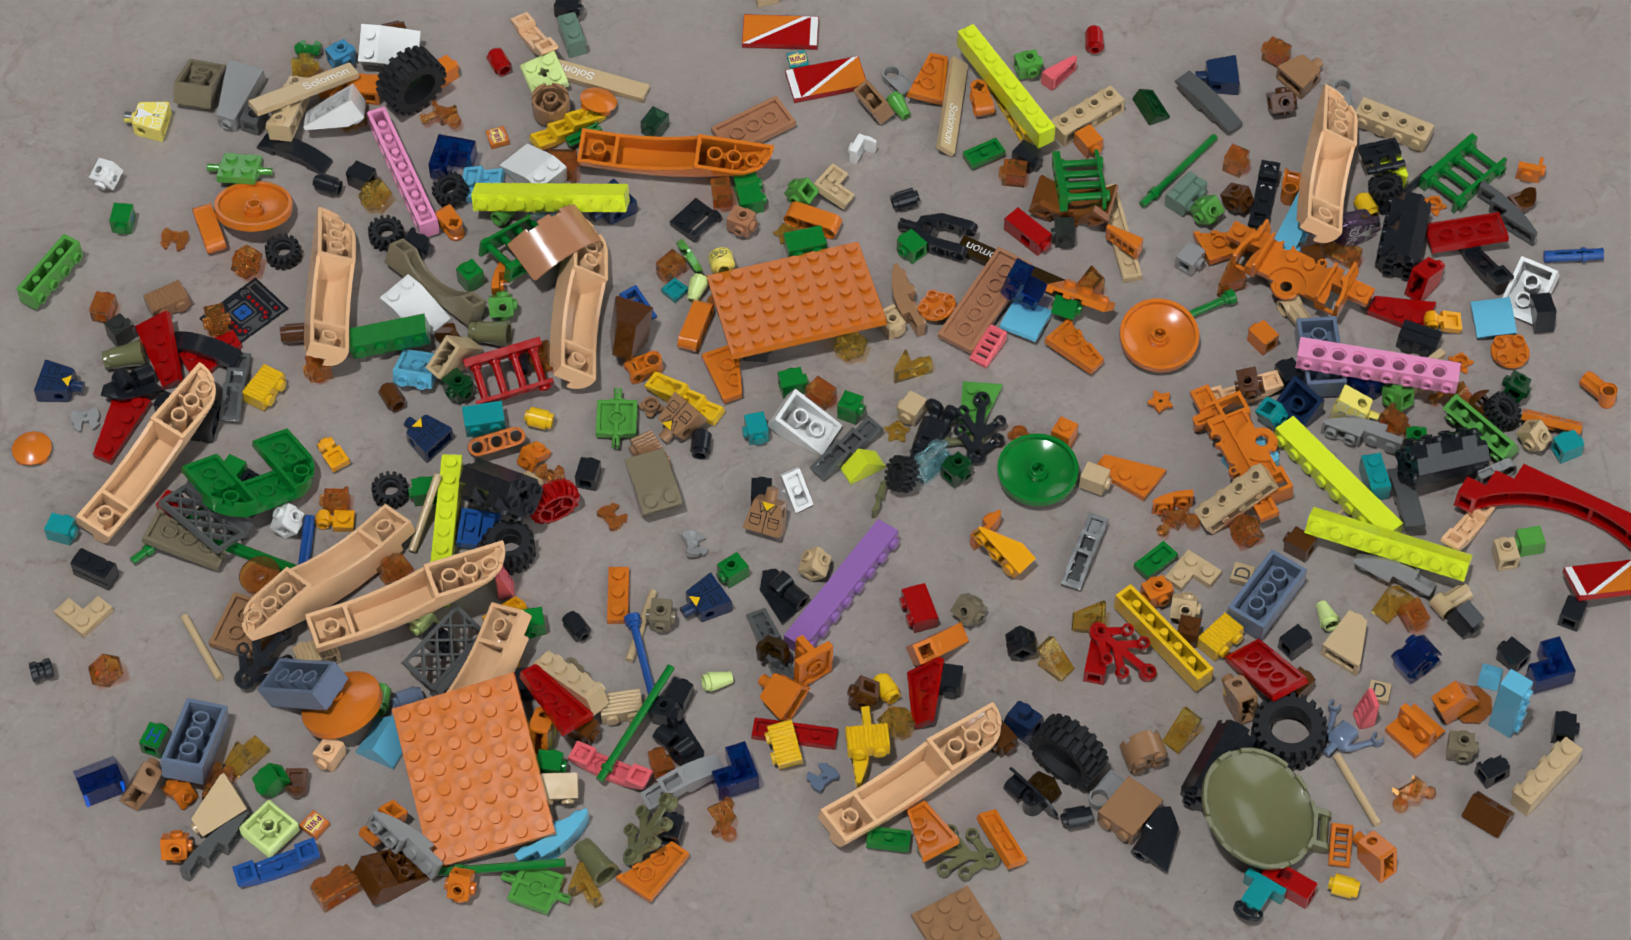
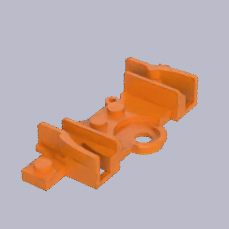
M1268 219L1264 221L1263 225L1259 226L1257 231L1234 221L1226 234V240L1238 245L1232 255L1231 267L1252 277L1258 274L1272 281L1273 283H1270L1271 291L1281 300H1291L1300 295L1313 301V307L1337 318L1347 299L1366 308L1375 293V288L1356 280L1359 274L1358 263L1356 262L1353 263L1345 276L1342 275L1345 270L1338 267L1339 263L1335 262L1333 267L1327 268V261L1325 259H1319L1316 264L1313 258L1297 251L1295 246H1292L1290 250H1285L1283 248L1285 241H1276L1275 232L1270 234L1271 226ZM1247 249L1254 254L1247 261L1245 267L1237 263ZM1288 282L1291 284L1292 289L1285 292L1281 290L1280 285ZM1331 291L1340 295L1334 306V311L1325 307Z
M1208 384L1191 390L1190 397L1200 413L1193 416V430L1196 433L1206 429L1210 440L1214 438L1220 440V442L1215 443V449L1221 451L1230 467L1229 477L1231 479L1242 476L1248 472L1251 466L1261 463L1269 470L1277 485L1286 482L1287 485L1276 489L1251 507L1260 523L1279 516V510L1275 503L1283 502L1293 497V484L1283 466L1277 467L1270 455L1271 452L1274 453L1278 446L1276 435L1268 428L1254 427L1251 421V410L1240 390L1216 399ZM1242 404L1241 409L1225 415V413H1227L1228 411L1236 407H1239ZM1263 436L1268 442L1266 445L1260 446L1256 443V439Z

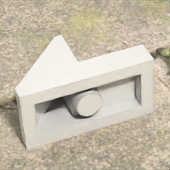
M799 467L779 475L784 486L782 494L795 513L814 505Z

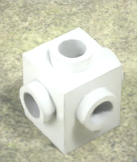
M99 158L89 178L98 189L114 190L123 170L115 162Z
M289 503L277 507L273 512V520L269 529L285 539L297 534L301 528L304 513Z

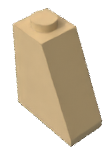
M446 335L425 368L438 379H442L456 368L460 371L464 370L463 359L479 355L484 349L471 338Z
M1349 610L1323 643L1321 655L1354 676H1357L1361 663L1367 620L1361 614Z
M222 773L191 818L193 821L191 827L196 835L201 834L204 837L248 809L226 773Z

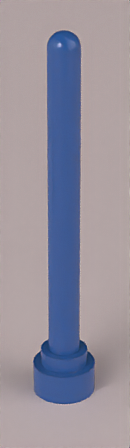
M629 613L624 616V622L626 627L632 632L649 695L654 687L639 630L642 621L639 613Z

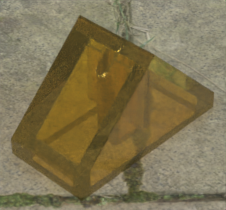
M1103 600L1073 612L1071 630L1073 632L1089 633V628L1093 623L1101 622L1105 624L1106 601Z

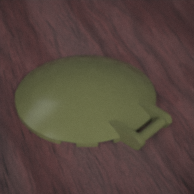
M1240 748L1239 750L1228 751L1217 758L1207 770L1203 780L1201 798L1204 815L1211 831L1220 844L1244 863L1268 870L1289 867L1301 860L1308 850L1320 854L1328 853V826L1331 820V811L1315 806L1314 800L1311 801L1307 792L1308 786L1299 774L1296 775L1287 767L1288 763L1283 759L1261 749ZM1318 820H1320L1319 840H1317Z

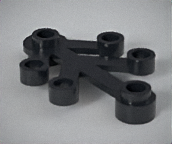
M983 391L978 392L972 399L973 405L977 408L975 423L968 415L969 408L967 406L961 405L956 409V416L964 424L959 423L954 427L953 431L966 446V456L970 458L972 464L982 463L986 458V452L1004 443V436L996 433L991 437V441L982 445L983 437L997 428H1002L1006 424V418L1003 415H998L993 419V422L984 427L985 409L990 403V396ZM967 428L969 429V431L971 432V434L974 436L973 442L971 441V439H970V438L968 437V435L966 434V433H967Z
M291 627L286 629V636L281 631L275 633L274 638L262 652L260 639L251 641L253 663L249 667L246 655L250 651L249 645L242 642L236 646L239 670L234 675V682L237 687L248 689L255 682H263L268 674H255L260 667H273L279 658L294 659L289 654L279 658H268L282 641H286L292 636ZM241 645L246 648L245 653L240 651ZM243 675H246L248 677L247 682H244L242 680Z

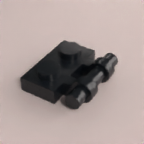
M1395 137L1358 146V152L1364 165L1371 163L1373 165L1366 168L1368 175H1379L1388 170L1397 171L1399 168L1406 166L1404 159L1397 161V157H1401L1402 151ZM1388 160L1389 163L1381 164L1380 161Z

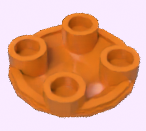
M587 88L580 94L581 108L585 111L591 110L600 113L602 116H609L611 111L617 106L616 97L610 91L603 88Z
M932 289L919 302L917 306L920 316L923 315L928 321L943 320L952 314L956 307V301L953 294L937 292V290Z
M1520 334L1496 336L1491 344L1493 360L1505 368H1519L1527 363L1530 357L1529 347L1525 342V338Z
M26 432L14 441L12 455L19 465H43L48 461V456L52 450L51 440L42 432Z

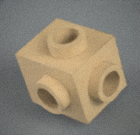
M1541 419L1526 420L1516 432L1527 451H1543L1553 439L1547 426L1544 425Z
M818 546L805 550L801 555L798 572L811 582L826 578L832 557Z
M1191 592L1173 593L1170 618L1178 619L1180 622L1181 614L1195 617V615L1199 616L1201 603H1197L1198 596H1194Z

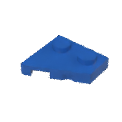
M462 508L456 547L478 548L484 541L483 537L487 533V529L489 527L493 528L495 522L499 523L501 514Z

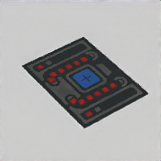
M254 278L199 319L217 336L233 330L240 343H243L289 308L257 278Z

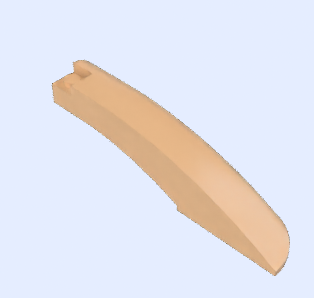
M1327 84L1323 86L1306 147L1299 185L1296 220L1300 222V228L1306 232L1313 233V241L1318 243L1334 241L1342 234L1344 196L1352 157L1357 146L1358 118L1353 106H1348V103L1344 100L1345 97Z
M318 207L306 292L304 349H306V355L323 359L324 366H334L343 362L349 353V316L356 262V236L350 224H345L340 219L341 216L325 208Z
M587 220V221L589 222V224L591 225V227L593 228L594 225H593L589 220ZM602 234L598 235L601 239L599 243L589 245L562 260L557 277L551 319L549 366L553 367V375L566 380L567 387L572 389L588 387L596 380L597 332L605 285L608 281V249Z
M199 362L152 415L140 437L113 474L76 516L77 525L93 534L95 540L101 543H108L163 478L211 409L216 396V387L211 372L202 363Z
M384 504L356 530L334 546L295 567H286L247 603L243 611L244 619L242 622L246 636L251 641H255L275 634L306 620L305 614L327 608L344 598L403 551L401 544L416 532L412 522Z
M503 540L423 564L424 567L371 593L305 614L306 623L316 652L321 653L392 630L428 615L491 581L503 566L505 560Z
M491 602L469 656L447 692L515 672L529 639L524 634L532 616L523 610Z
M994 702L927 738L923 744L889 769L856 790L820 809L818 819L830 833L829 839L839 847L850 843L913 806L991 750L999 739L1002 725L999 710Z

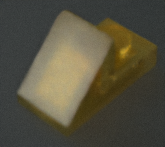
M905 349L894 368V383L932 373L933 361L931 357H918L911 361Z
M1049 636L1036 649L1042 658L1037 663L1038 666L1059 682H1062L1075 669L1054 636Z
M1183 707L1162 740L1163 743L1180 754L1197 737L1196 729L1203 719L1188 707Z
M256 735L244 745L237 741L224 762L226 764L225 767L239 779L270 752V749Z
M581 861L576 866L568 888V894L573 898L583 893L586 902H591L595 909L602 905L601 894Z

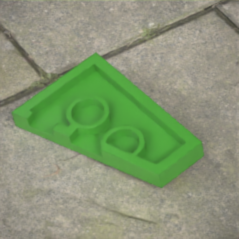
M963 381L961 405L969 408L968 415L974 423L976 421L977 408L973 405V397L980 391L986 392L990 396V403L985 409V425L988 415L1003 388V384ZM967 428V433H966V434L969 436V435H972V434H971V432L969 431V429Z

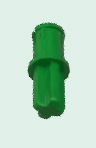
M598 122L585 128L602 131ZM582 128L565 138L567 146L573 147L580 143Z

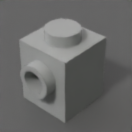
M1189 241L1176 256L1175 268L1192 277L1197 269H1201L1206 262V259H1204L1205 250L1201 246Z

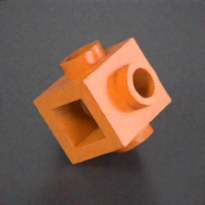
M1164 575L1151 577L1146 582L1141 583L1140 594L1154 608L1158 606L1163 607L1172 600L1174 588Z
M182 830L163 833L160 839L161 860H172L174 863L184 862L189 857L190 852H193V840H189V833H183Z
M454 867L449 873V877L445 880L444 890H447L446 898L453 899L454 902L458 903L468 902L470 897L475 895L477 889V882H474L475 870Z

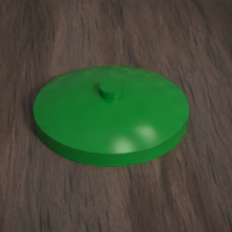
M1034 433L1020 436L1005 446L998 459L997 476L1001 487L1010 497L1026 505L1046 506L1057 503L1072 492L1078 479L1079 466L1075 453L1065 442L1051 435Z

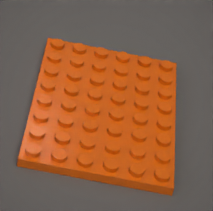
M859 242L830 247L817 252L812 251L800 256H791L733 269L732 271L728 270L706 275L732 360L887 325L886 316Z
M514 672L392 709L422 833L434 844L431 851L443 862L442 867H449L557 834Z

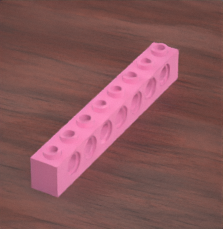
M385 106L367 112L370 130L418 233L424 234L427 237L439 234L438 219Z
M1300 337L1295 368L1456 394L1461 363Z

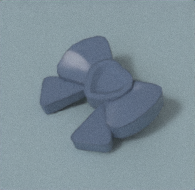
M828 763L818 764L819 769L822 771L819 777L811 772L807 773V782H810L812 789L817 793H822L825 786L830 784L831 781L839 780L840 778L838 771L828 766Z

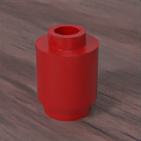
M1097 25L1089 26L1085 32V49L1092 54L1100 53L1104 49V33Z
M493 48L488 52L486 59L493 71L499 76L507 75L512 68L511 62L503 49Z

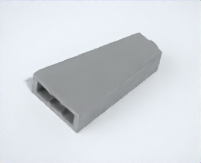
M231 59L228 60L217 111L219 127L237 132L240 127L239 118L247 107L248 100L256 98L266 82L263 69Z

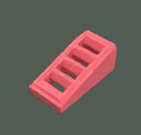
M1073 55L1044 70L1041 73V84L1051 91L1054 90L1076 70L1077 57Z
M990 324L969 360L987 369L1007 341V332ZM980 353V354L986 356L987 359H985V358L979 356L978 354Z
M502 566L499 573L495 576L499 600L511 599L515 596L514 581L504 566Z
M1372 688L1367 689L1353 711V716L1359 729L1373 727L1376 722L1379 703Z

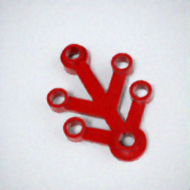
M1101 622L1093 623L1089 628V637L1092 641L1097 642L1100 656L1099 663L1102 666L1106 667L1111 664L1114 657L1115 676L1123 680L1129 675V669L1124 666V657L1139 669L1138 676L1142 681L1149 682L1156 676L1157 671L1154 665L1145 664L1128 650H1146L1150 646L1148 637L1142 636L1138 640L1116 641L1111 636L1122 635L1123 637H1129L1134 632L1133 625L1125 623L1122 627H1107ZM1141 641H1144L1146 646L1142 645ZM1106 644L1112 648L1113 657L1107 652ZM1103 657H1106L1108 662L1104 661Z

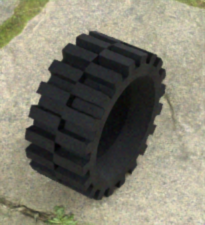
M417 45L413 46L412 49L410 47L405 48L403 53L399 51L396 53L397 57L395 58L391 57L389 59L390 63L382 67L384 71L378 74L380 80L376 81L378 95L396 114H401L402 116H406V114L409 116L413 115L414 111L419 113L422 111L423 106L427 108L430 105L429 102L437 98L435 95L443 90L441 86L446 83L444 79L447 77L445 67L427 49Z
M1291 692L1289 697L1283 696L1274 702L1269 698L1268 702L1262 701L1260 708H1257L1251 728V738L1253 734L1257 738L1255 748L1280 757L1288 763L1287 767L1294 771V767H1297L1299 771L1304 770L1305 764L1309 767L1312 766L1314 760H1318L1321 756L1327 735L1326 716L1322 717L1324 712L1322 708L1315 709L1317 703L1313 699L1307 702V696L1302 694L1301 698L1295 697V692ZM1279 717H1293L1301 720L1307 726L1309 735L1300 742L1287 743L1277 739L1271 732L1269 725Z
M1060 713L1056 715L1051 714L1029 740V748L1033 750V757L1038 758L1037 762L1039 765H1043L1045 767L1044 770L1048 773L1051 772L1055 779H1061L1063 784H1070L1073 788H1087L1109 760L1107 750L1102 748L1104 746L1103 743L1097 741V736L1094 733L1091 734L1088 731V727L1085 725L1081 726L1078 720L1074 719L1072 721L1070 716L1065 715L1063 717Z

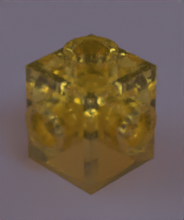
M300 53L299 57H292V76L309 78L317 75L316 72L320 70L319 60H315V56H310V53ZM303 64H306L308 66V69H305L303 67Z
M376 179L365 183L357 197L366 209L379 210L386 205V200L392 192L381 179Z
M858 331L840 335L835 340L836 343L833 351L847 362L863 356L868 340Z
M890 706L877 719L879 724H888L889 736L893 737L908 735L910 729L916 724L912 719L911 712L905 707Z

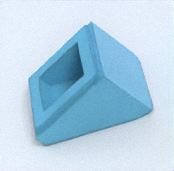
M1484 663L1477 686L1497 691L1503 669Z

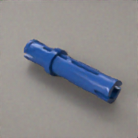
M1581 247L1580 249L1544 250L1543 260L1544 263L1581 261L1585 263L1588 260H1604L1603 247L1592 249Z

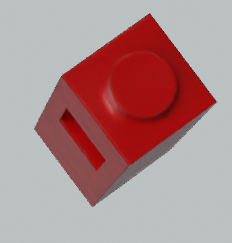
M1019 207L1004 218V230L1035 255L1039 256L1051 247L1052 233Z
M1090 640L1083 682L1104 685L1107 666L1104 667L1099 663L1100 656L1097 642ZM1106 644L1107 652L1110 653L1111 647ZM1103 657L1104 661L1108 662V659Z
M1290 867L1276 870H1260V874L1287 889L1286 899L1306 909L1316 894L1318 883Z

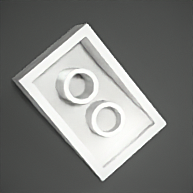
M361 24L358 62L361 65L369 66L388 65L390 63L389 59L397 57L396 53L399 51L403 53L405 48L410 47L412 49L415 45L420 47L421 31Z
M351 84L306 110L303 128L305 130L356 125L364 118L366 100L355 85Z
M528 143L499 165V168H503L505 173L517 183H564L567 180V167L554 155Z
M1521 256L1513 273L1514 279L1510 280L1502 298L1510 297L1515 318L1532 324L1529 294L1548 292L1552 294L1560 275L1555 269Z
M409 274L380 297L382 312L392 320L425 313L430 326V338L441 326L451 321L448 314L427 290Z
M796 389L785 397L767 424L769 428L782 438L819 456L826 451L843 426Z

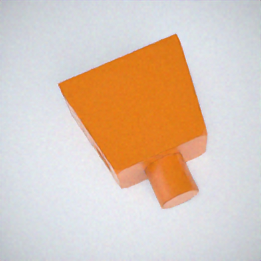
M774 673L771 678L763 674L758 680V684L764 688L760 699L780 720L784 721L793 718L811 689L809 686L779 673Z
M1453 681L1431 697L1436 710L1446 725L1480 703L1469 685L1458 681Z
M1359 831L1352 837V841L1357 845L1358 860L1380 884L1397 872V848L1376 831H1371L1365 836Z

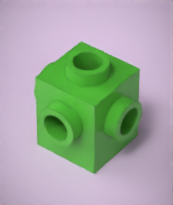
M1036 49L1014 54L1013 66L1019 80L1041 75V67L1044 64L1042 57L1038 56Z
M808 177L790 181L784 194L790 203L797 201L809 205L819 190Z
M1216 195L1200 197L1195 200V204L1190 208L1193 219L1198 225L1214 224L1218 220L1217 218L1225 211Z
M498 291L496 295H489L490 318L498 317V320H508L510 316H514V311H517V299H513V294H508V291Z
M1391 383L1386 384L1382 387V404L1401 413L1414 405V387H1405Z

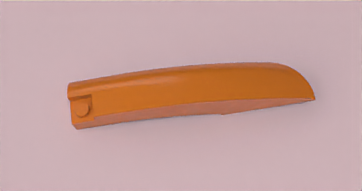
M582 128L577 166L664 177L738 176L756 172L765 166L773 154L775 145L698 134V136L656 137Z

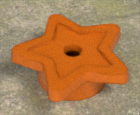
M1440 196L1425 197L1424 201L1432 203L1430 212L1435 217L1438 216L1439 211L1447 208L1442 203Z
M1463 352L1456 354L1454 357H1448L1449 361L1462 363L1460 372L1464 374L1468 373V367L1474 363Z
M1154 390L1153 398L1147 401V404L1152 405L1158 413L1173 407V404L1169 401V392L1161 394Z

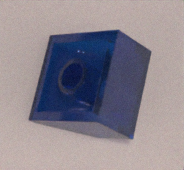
M114 756L73 771L87 807L121 795L126 789Z

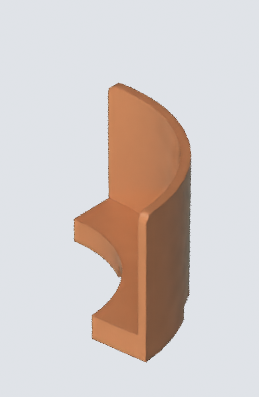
M575 204L560 208L559 212L552 217L550 214L537 221L538 226L529 232L525 229L508 244V247L533 280H538L552 267L573 253L601 241Z

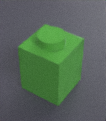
M1540 525L1516 529L1514 538L1520 557L1543 553L1546 541Z

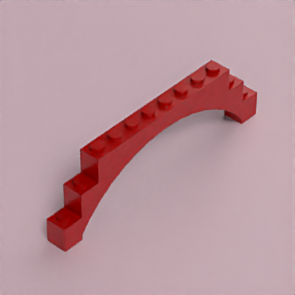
M1526 464L1522 465L1515 478L1495 470L1486 485L1467 476L1455 498L1454 506L1471 514L1477 509L1501 505H1526L1557 510L1592 523L1618 539L1631 550L1630 512Z

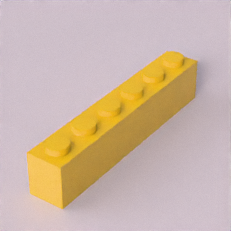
M1132 584L1115 595V610L1128 623L1133 625L1134 629L1141 636L1149 638L1150 646L1195 692L1212 681L1214 668Z

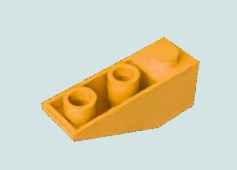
M981 526L972 532L975 541L988 551L989 556L1002 566L1004 573L1013 579L1036 559L1021 542Z

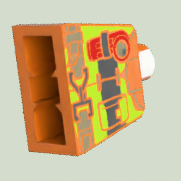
M536 707L528 726L537 755L538 749H551L557 728L543 709Z

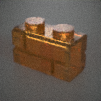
M348 864L336 866L329 875L324 878H316L312 885H310L311 893L324 913L362 891L359 879Z

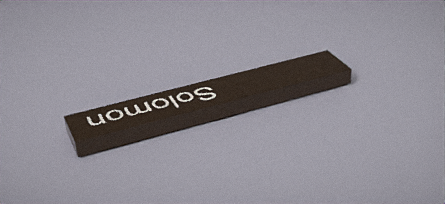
M966 235L963 236L959 243L968 249L966 258L984 266L996 251L995 248ZM1032 265L1031 270L1022 283L1055 297L1058 291L1053 293L1047 292V285L1049 283L1065 281V279Z

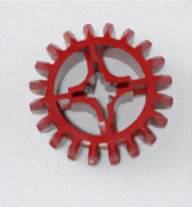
M557 478L555 481L550 480L548 483H544L538 507L530 517L535 523L542 525L544 523L556 522L568 516L570 512L574 511V508L578 506L580 501L577 487L571 480L566 478L561 480Z

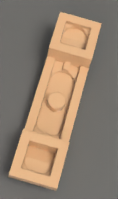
M528 12L510 19L521 39L536 55L542 56L559 48L551 37L547 38L538 29L535 20Z
M1277 370L1258 375L1262 376L1264 388H1261L1262 395H1258L1257 398L1251 400L1244 398L1247 404L1261 400L1284 388ZM1221 385L1211 387L1216 399L1236 392L1235 386L1222 389Z
M1496 506L1477 509L1472 514L1467 512L1453 529L1450 528L1444 534L1440 541L1455 550H1462L1482 529Z

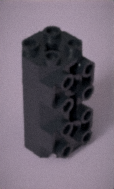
M1406 191L1400 197H1397V195L1389 196L1375 265L1381 269V273L1384 276L1409 280L1412 268L1420 263L1432 205L1431 202L1428 201L1427 203L1424 201L1425 197L1422 194Z
M1457 427L1454 432H1450V430L1439 431L1438 436H1432V434L1421 435L1420 439L1417 440L1415 438L1403 439L1400 449L1395 451V458L1398 463V479L1401 482L1404 481L1406 485L1419 486L1477 473L1479 470L1486 468L1484 465L1490 461L1488 443L1486 440H1481L1479 436L1483 435L1478 431V428L1468 429L1467 427Z
M480 458L475 459L474 463H468L464 466L459 479L460 486L463 487L462 500L523 522L527 515L531 516L534 514L543 491L542 486L538 483V479Z
M1231 719L1226 720L1225 723H1222V720H1218L1181 786L1180 795L1183 797L1182 803L1185 806L1194 807L1204 814L1201 798L1202 785L1207 770L1212 763L1228 751L1239 750L1240 748H1255L1257 738L1254 734L1251 738L1248 734L1250 730L1246 726Z

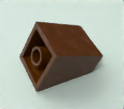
M620 296L615 297L610 327L612 355L631 361L648 342L653 307Z

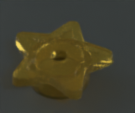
M782 223L778 230L773 231V235L779 238L780 244H783V233L795 231L797 227Z
M897 420L890 426L884 427V430L889 434V442L899 440L904 443L905 435L910 431V428L905 427Z

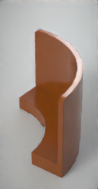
M1041 175L1036 185L1029 212L1049 222L1051 219L1055 220V217H1074L1075 227H1078V224H1088L1089 227L1097 226L1108 222L1119 186L1114 184L1106 187V190L1110 191V201H1107L1106 209H1102L1101 200L1071 201V203H1068V211L1060 212L1055 182ZM1099 189L1069 190L1071 194L1099 192Z

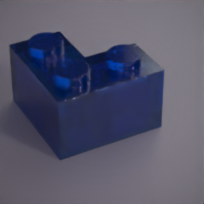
M439 134L428 163L430 178L437 179L438 176L442 178V174L448 175L449 171H453L454 166L461 168L473 167L478 155L476 141Z
M1017 258L1005 279L1000 293L1005 298L1020 303L1022 307L1035 311L1046 292L1048 284L1031 276L1035 267Z
M1560 636L1540 641L1537 651L1540 661L1529 664L1525 675L1526 678L1533 681L1531 688L1534 691L1533 694L1572 684L1576 670Z
M743 741L725 747L728 766L712 771V784L719 801L759 789V775L746 742Z

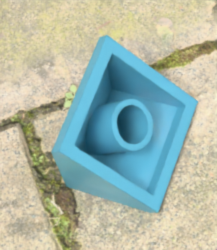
M394 716L376 718L357 749L356 754L393 770L403 755Z

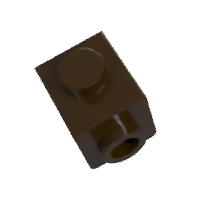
M769 634L763 640H760L756 646L757 660L761 662L768 654L784 663L790 658L789 645L784 640L777 639Z
M1037 771L1028 780L1050 803L1054 802L1062 794L1056 779L1045 773Z

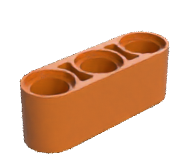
M797 201L791 202L783 218L787 225L797 229L821 225L824 236L827 239L835 238L843 222L837 214Z
M208 203L192 208L207 254L227 249L212 204Z
M699 300L693 301L679 334L677 347L698 352L712 319L714 304Z
M509 427L475 437L468 441L467 451L473 456H482L516 446L524 441L525 432L520 427ZM513 430H517L520 433L518 441H513L510 438ZM493 436H499L501 439V444L498 447H494L491 444ZM475 441L480 442L482 445L478 453H474L471 448Z

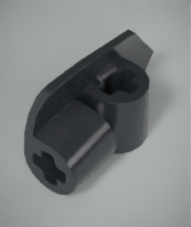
M145 364L132 369L131 372H128L125 368L116 370L112 375L111 382L103 385L101 396L122 401L164 392L165 389L155 382L153 367L150 364Z
M776 568L762 571L760 591L780 623H784L807 604L810 596L799 588L792 577L785 571L779 572Z
M683 717L678 722L676 728H670L665 724H661L652 736L655 741L668 750L671 759L679 766L703 757L704 750Z
M1010 767L1009 770L1014 775L1006 781L1003 789L1017 802L1023 801L1024 813L1028 816H1036L1044 810L1051 817L1058 816L1051 803L1013 767Z
M1171 806L1157 807L1142 830V835L1131 850V854L1137 860L1147 862L1149 859L1164 873L1168 871L1179 830Z

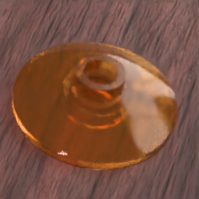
M255 557L242 566L239 573V581L246 591L256 594L280 573V569L277 563L269 557Z

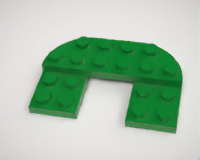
M286 428L252 441V447L273 471L242 482L218 454H214L183 465L181 472L202 495V503L212 512L247 518L294 501L305 495L311 488L314 480V460L311 454Z

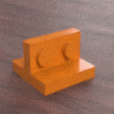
M803 635L796 638L794 680L809 685L832 672L833 645L829 640L814 648Z
M1407 703L1403 704L1399 709L1398 717L1385 727L1384 731L1414 759L1419 757L1445 734V730L1415 703L1411 707Z

